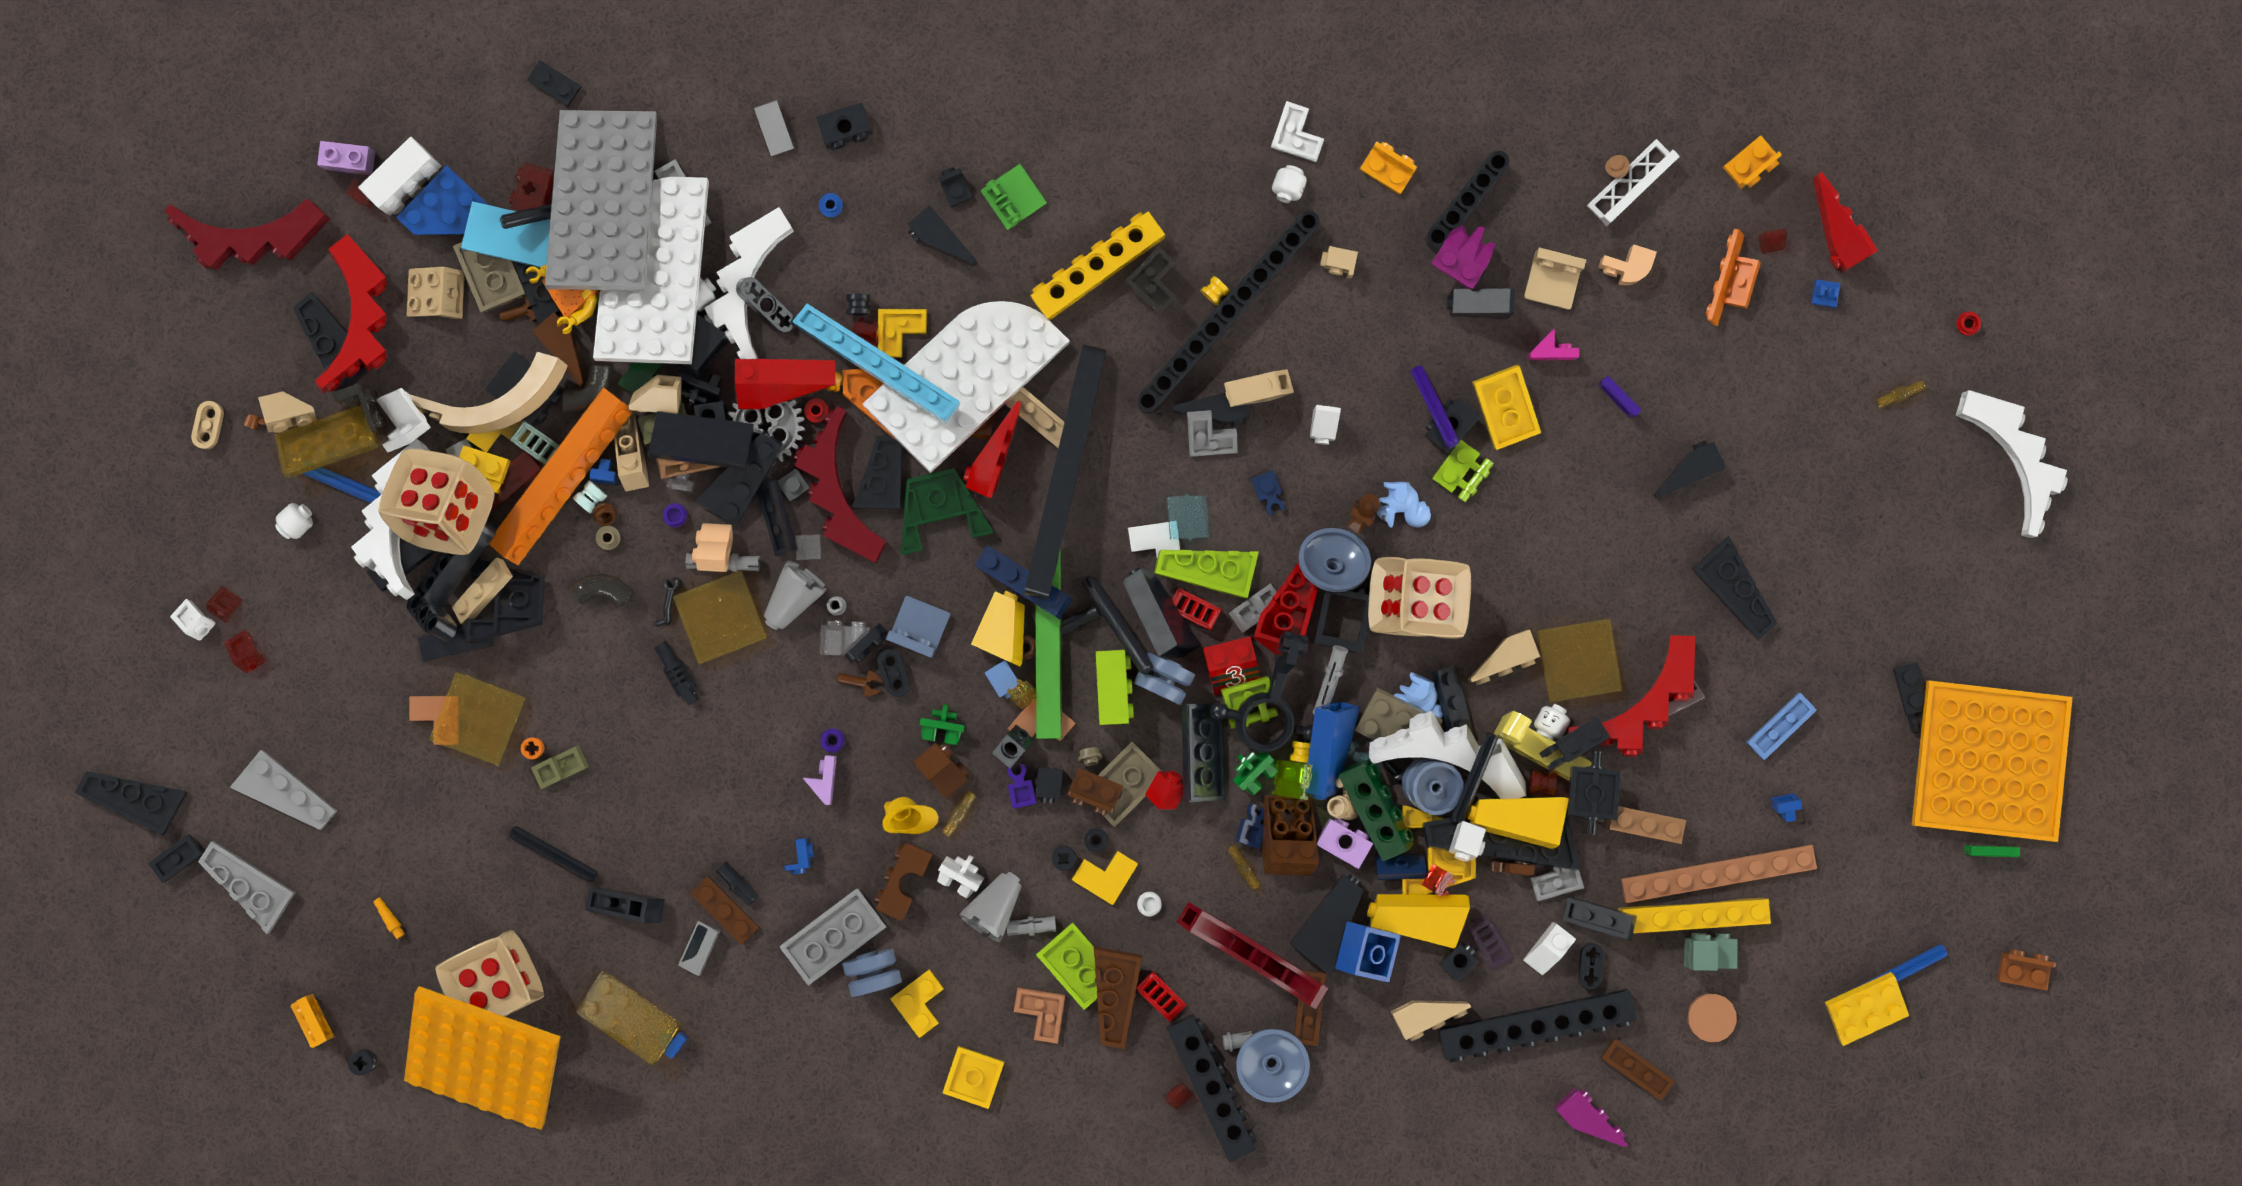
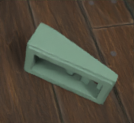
M523 420L510 438V441L545 465L560 446L525 420ZM527 429L530 430L531 433L526 440L521 442L520 439ZM537 435L539 437L532 448L528 447L527 445ZM544 440L547 444L538 454L535 451ZM553 446L555 448L548 459H545L543 456Z

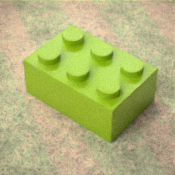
M1125 650L1096 651L1100 725L1129 723V718H1134L1133 704H1128L1127 694H1132V680L1126 677V670H1131L1130 656L1125 655Z

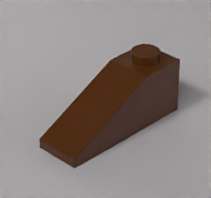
M554 312L532 331L554 357L559 358L568 365L567 373L578 386L584 388L586 381L573 331L569 334H563V329L569 325L562 324L557 327L558 319L564 316H559Z

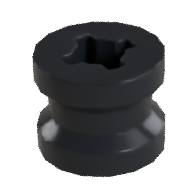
M869 294L846 295V300L849 302V307L846 309L847 315H871V311L868 308Z
M1060 846L1054 850L1052 864L1055 868L1066 871L1075 864L1076 855L1072 848Z
M359 1050L350 1056L348 1068L355 1075H365L376 1067V1056L370 1050Z

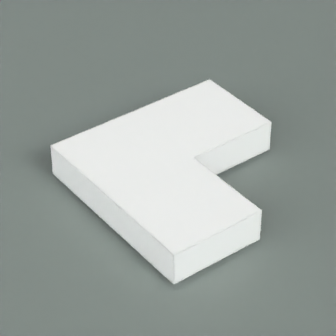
M1286 101L1271 148L1316 163L1324 139L1302 132L1309 108Z
M1176 521L1128 528L1131 552L1155 549L1156 557L1158 558L1160 550H1180Z

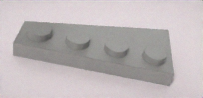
M264 750L258 752L230 786V788L319 830H322L337 812L333 806Z
M215 841L210 842L198 861L230 893L229 895L246 910V913L262 927L261 929L266 934H270L296 893Z

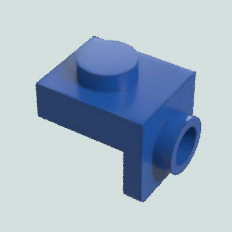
M808 838L795 840L798 863L784 866L785 871L791 870V875L806 873L805 868L811 867L810 857H814L812 842L808 843Z

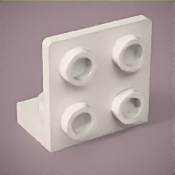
M402 388L377 399L380 406L397 428L387 435L389 440L382 444L387 452L410 444L431 428L424 414L418 411L413 404L411 396Z

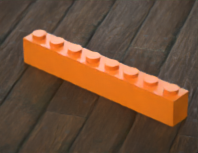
M603 387L496 530L495 536L489 545L504 558L519 565L634 410H629V406Z

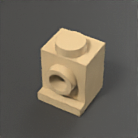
M1329 246L1328 251L1322 253L1320 266L1329 269V273L1342 276L1343 272L1347 273V278L1351 279L1358 252Z

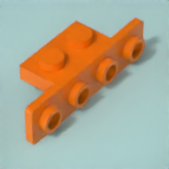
M1734 229L1733 234L1728 237L1726 258H1723L1720 264L1721 275L1719 281L1717 280L1713 287L1714 298L1712 304L1710 303L1707 307L1706 317L1713 326H1718L1724 304L1748 308L1761 262L1759 260L1739 256L1744 240V234L1740 229Z

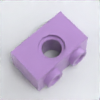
M320 141L317 165L329 171L371 175L373 173L375 151L368 146Z
M1329 818L1317 839V845L1359 869L1373 843L1368 841L1370 836L1358 829L1356 833L1347 829L1349 824L1341 819L1336 818L1333 821ZM1342 835H1349L1351 837V845L1347 848L1339 846V838Z

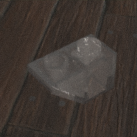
M827 621V625H821L820 654L845 656L872 628L866 627V622H851V626H842V621Z

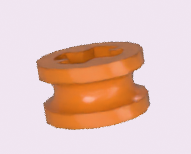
M527 738L521 744V753L527 759H537L544 753V744L538 738ZM531 741H534V745L539 747V750L535 751V755H531V751L526 749L527 745H531Z

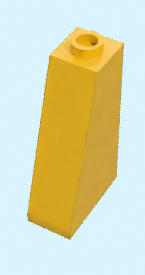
M1569 798L1482 799L1470 806L1467 819L1470 820V824L1486 829V832L1554 849L1560 845Z
M1377 894L1375 902H1371L1369 905L1367 916L1370 917L1371 927L1455 949L1470 910L1469 896Z

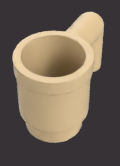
M1338 778L1336 786L1343 788V796L1331 798L1327 804V810L1330 815L1337 819L1353 820L1358 816V813L1340 778Z

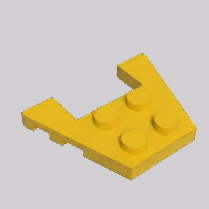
M1402 805V820L1406 828H1423L1422 823L1444 819ZM1427 848V878L1402 879V894H1429L1433 891L1476 878V858L1465 862L1456 859L1455 854L1449 851Z

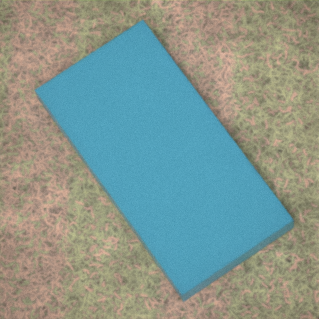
M472 201L461 249L540 268L547 264L550 219L503 229L500 217L516 211Z

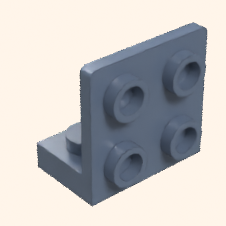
M906 596L892 631L889 630L886 640L933 658L949 620L950 613Z

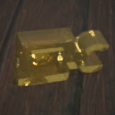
M1018 679L1016 681L1018 683L1017 686L1012 690L1009 688L1007 692L1011 695L1009 698L1018 707L1023 709L1035 700L1036 689L1028 681L1025 680L1023 682L1021 679Z

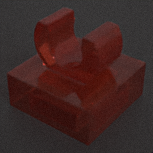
M861 317L859 322H854L852 332L876 347L878 340L877 320H873V324L864 323V317Z
M1433 864L1421 885L1442 896V894H1449L1445 889L1449 882L1454 884L1455 880L1452 878L1453 875Z

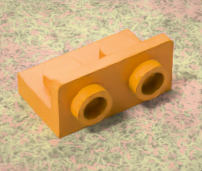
M1760 135L1729 161L1723 169L1741 189L1746 185L1751 188L1761 179L1759 174L1766 169L1769 173L1779 164L1777 159L1782 154L1780 151L1776 153Z
M1376 142L1359 170L1400 195L1417 169V166L1414 165L1415 162L1406 155L1399 156L1393 152L1394 148L1389 144Z
M314 994L307 995L291 1004V1008L311 1048L334 1038Z

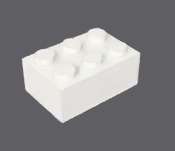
M410 137L358 188L380 210L391 216L392 214L399 213L404 208V202L410 196L412 198L417 196L422 190L421 186L427 180H433L440 171L438 169L442 166L421 144Z

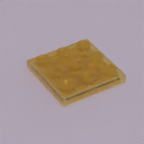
M741 570L673 596L699 665L768 639Z
M1610 619L1537 631L1549 702L1622 691Z
M456 671L429 740L499 766L526 697Z

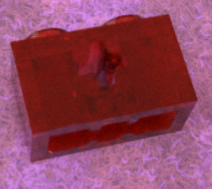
M524 162L523 168L520 167L517 172L516 181H518L516 191H512L509 200L511 209L516 212L547 205L554 184L553 170ZM534 187L536 191L529 194L527 189Z

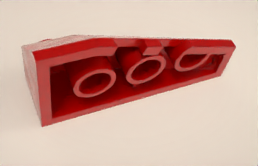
M1823 172L1813 178L1827 246L1831 255L1830 262L1835 269H1839L1842 273L1878 250L1861 224L1856 226L1851 216L1853 212L1850 208L1839 203L1840 196Z
M735 359V388L738 409H765L836 385L835 360Z
M1018 400L976 458L972 467H967L963 479L967 481L966 488L989 498L996 494L1023 401Z
M1299 562L1260 614L1254 638L1277 655L1281 654L1278 651V643L1284 630L1301 635L1306 634L1319 588L1304 576Z

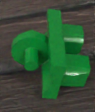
M943 704L942 710L933 709L932 716L940 717V721L925 718L920 720L922 739L935 741L937 728L946 730L944 743L953 745L958 744L961 732L964 733L965 726L946 722L947 719L956 720L957 713L948 712V704Z
M1251 752L1246 758L1239 754L1237 758L1241 763L1235 768L1239 774L1233 781L1243 791L1246 790L1255 795L1262 787L1256 778L1263 773L1270 779L1278 772V769L1273 763L1274 759L1266 752H1260L1257 756Z

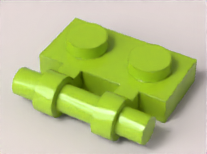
M1460 440L1432 480L1450 493L1454 491L1456 486L1460 487L1462 492L1458 498L1466 503L1469 497L1474 496L1477 492L1476 488L1482 479L1488 477L1490 474L1489 470L1494 463L1486 458L1481 465L1477 464L1475 460L1480 453ZM1471 469L1475 474L1467 483L1462 478Z
M1263 677L1221 689L1224 703H1226L1228 708L1238 710L1240 704L1249 696L1259 692H1268L1270 680L1268 677ZM1266 703L1256 705L1258 712L1248 715L1246 727H1248V724L1258 721L1262 723L1267 722L1269 718L1278 716L1276 707L1267 709ZM1234 719L1229 720L1231 729L1235 728Z

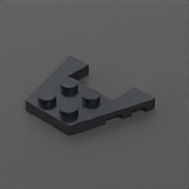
M479 557L471 568V579H477L491 562L481 560V557ZM508 568L513 577L495 596L494 619H467L466 642L471 644L543 625L545 577L517 568L514 570Z

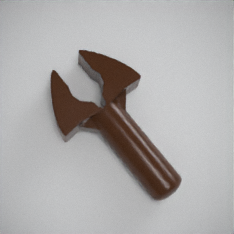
M527 295L524 296L526 302L523 306L500 312L501 321L504 322L527 315L532 322H535L537 319L533 310L529 309L531 305Z
M869 670L868 676L864 678L839 673L837 676L838 683L862 687L865 691L864 697L882 692L881 690L871 689L867 685V682L872 680L883 682L873 671Z

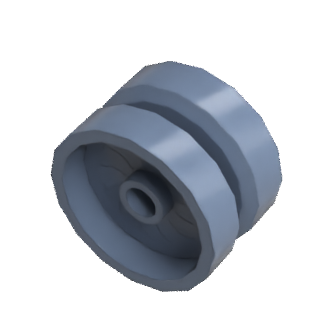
M1148 652L1147 657L1153 664L1152 671L1155 673L1152 676L1148 673L1142 674L1138 672L1133 683L1181 705L1186 694L1182 689L1175 687L1174 684L1177 682L1184 686H1190L1195 674L1182 668V665L1170 659L1160 658Z
M1419 758L1406 768L1402 777V790L1405 798L1413 806L1431 815H1442L1451 811L1457 805L1463 790V781L1460 773L1450 764L1437 759Z
M893 948L865 953L842 963L845 976L861 975L860 978L854 979L848 984L851 997L872 993L902 982L899 969L883 970V968L896 962Z

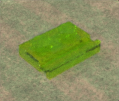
M1277 760L1276 768L1278 772L1274 775L1273 782L1276 784V789L1272 791V794L1308 800L1305 792L1306 789H1309L1312 779V765Z

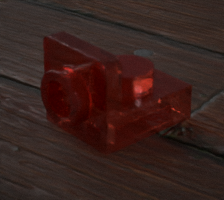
M246 630L224 642L233 664L244 673L255 670L266 661L264 656L257 651L250 633Z

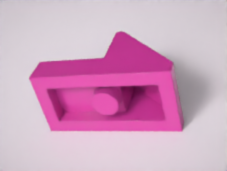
M1553 329L1527 355V360H1576L1579 358V348H1572V344H1558V348H1555V329Z

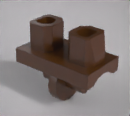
M1367 493L1360 498V501L1357 499L1350 511V514L1353 516L1347 526L1358 534L1365 524L1371 526L1380 507L1379 498L1373 493Z

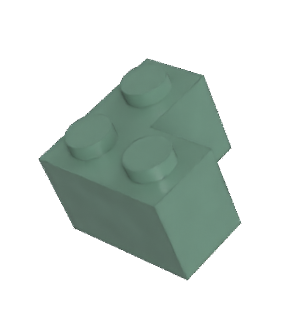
M1691 933V937H1684V966L1692 970L1718 971V969H1737V939L1730 938V933H1715V937H1711V935L1706 933Z

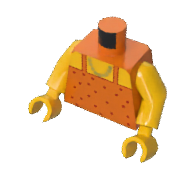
M547 264L541 266L540 269L529 267L526 270V274L530 272L537 274L536 278L529 280L530 283L538 282L539 278L543 276L542 282L545 285ZM547 289L564 316L558 319L557 327L562 324L569 325L563 329V334H569L572 331V325L577 326L593 315L600 290Z

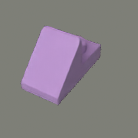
M825 755V759L820 760L819 774L823 775V779L803 778L825 805H831L833 800L837 756Z

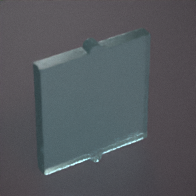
M1184 494V496L1167 497L1170 539H1187L1190 541L1192 538L1209 537L1206 495L1190 496L1189 494Z

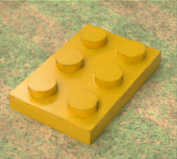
M1519 365L1509 367L1472 382L1494 449H1501L1541 433Z
M1892 972L1825 1002L1838 1039L1843 1046L1909 1016L1897 980Z

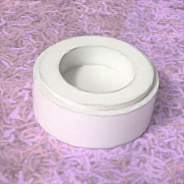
M1145 892L1139 897L1137 906L1143 915L1154 916L1160 911L1162 903L1156 893Z

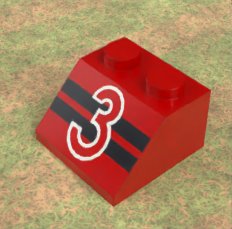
M1251 636L1203 648L1214 695L1222 694L1221 689L1260 679Z

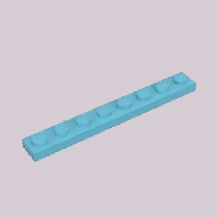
M806 304L792 321L794 326L946 423L960 406L959 400L809 304Z

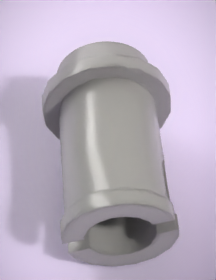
M832 597L827 603V609L832 615H841L846 610V602L842 597ZM838 601L840 608L834 610L832 605Z
M1252 1031L1237 1034L1227 1032V1035L1222 1036L1224 1050L1232 1052L1233 1049L1241 1048L1243 1043L1253 1035Z

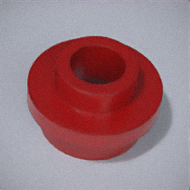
M1971 311L1960 314L1956 321L1958 331L1966 336L1976 334L1981 327L1980 317ZM1965 320L1972 322L1971 328L1965 326Z
M815 398L806 403L804 413L808 420L819 423L826 419L829 409L823 400ZM815 406H819L821 409L817 415L812 413V408Z

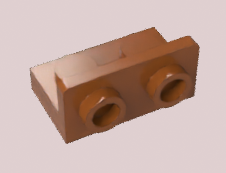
M2010 949V954L2004 952L2001 954L1997 981L2047 990L2051 967H2056V963L2049 961V956L2034 953V958L2025 957L2024 951Z

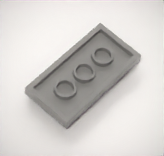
M857 888L779 947L809 986L887 926L860 889Z

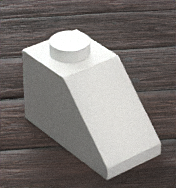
M1322 405L1315 406L1310 431V438L1315 439L1314 443L1329 445V441L1335 440L1341 408Z
M1552 922L1523 961L1541 975H1544L1563 957L1576 939L1558 924Z

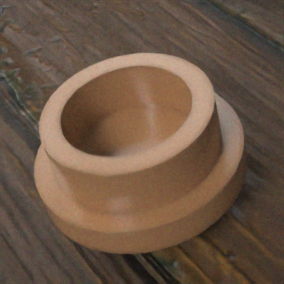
M1623 155L1611 157L1605 165L1607 174L1616 179L1626 176L1630 167L1628 159Z

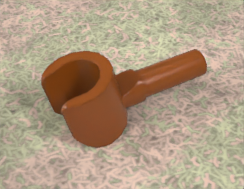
M250 414L246 417L244 426L256 430L259 423L262 425H266L264 418Z

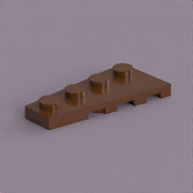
M1094 946L1100 1044L1125 1049L1142 955Z

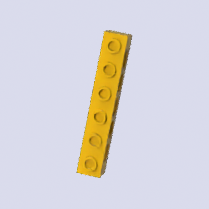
M1149 211L1144 215L1142 212L1136 214L1130 219V225L1125 228L1122 226L1118 227L1110 234L1112 237L1106 242L1100 240L1091 247L1092 252L1088 255H1079L1071 262L1073 265L1067 270L1061 268L1052 275L1053 280L1046 285L1042 282L1032 289L1031 299L1047 320L1053 319L1165 238V233ZM1134 231L1140 232L1143 238L1139 242H1132L1129 239L1130 233ZM1114 245H1118L1123 249V253L1117 257L1112 256L1109 249ZM1094 259H1099L1104 265L1102 269L1096 271L1091 269L1090 262ZM1075 273H1079L1084 277V280L1081 284L1076 285L1070 281V277ZM1055 287H1060L1064 290V295L1059 299L1053 298L1050 294L1051 290Z

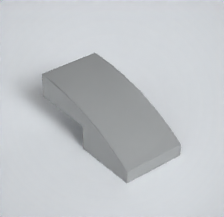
M777 100L755 107L754 109L770 155L773 156L794 149Z
M1271 583L1229 613L1242 633L1258 622L1260 614L1275 595L1276 590Z

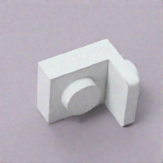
M185 599L170 616L185 634L199 641L215 625L212 619L205 616L188 599Z

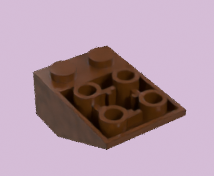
M1265 796L1262 847L1264 874L1311 876L1319 864L1312 797Z

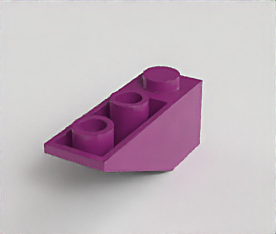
M1574 1087L1553 1107L1573 1129L1623 1147L1628 1145L1623 1140L1626 1135L1617 1125L1614 1128L1610 1126L1607 1122L1609 1116L1600 1107L1596 1110L1590 1104L1593 1099L1584 1089L1579 1092Z

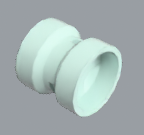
M588 480L584 485V490L577 492L573 499L591 514L596 504L603 501L607 495L596 484ZM585 493H586L594 502H592V501L585 495Z

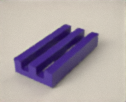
M1609 376L1598 383V386L1629 418L1635 417L1642 411Z

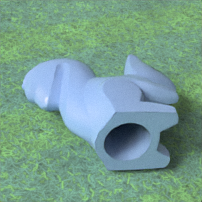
M1384 482V487L1389 489L1388 497L1379 498L1380 502L1386 503V505L1379 507L1377 515L1386 521L1390 528L1393 527L1395 513L1404 512L1405 521L1411 527L1419 528L1429 522L1431 518L1430 508L1424 501L1419 502L1418 494L1410 485V482Z
M1411 672V686L1400 685V690L1404 694L1396 693L1394 696L1426 712L1432 711L1435 716L1442 719L1441 706L1436 704L1437 691L1434 686L1435 682Z

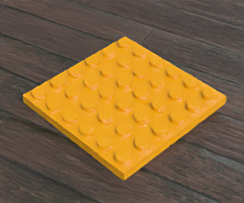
M1926 681L1912 825L2058 842L2072 697Z
M418 986L414 994L404 1081L413 1086L431 1090L435 1094L453 1098L460 1103L473 1105L482 1111H489L501 1115L505 1119L515 1120L527 1127L542 1130L546 1120L561 1036Z

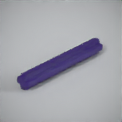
M1419 365L1413 368L1411 374L1448 448H1453L1459 444V439L1423 367Z

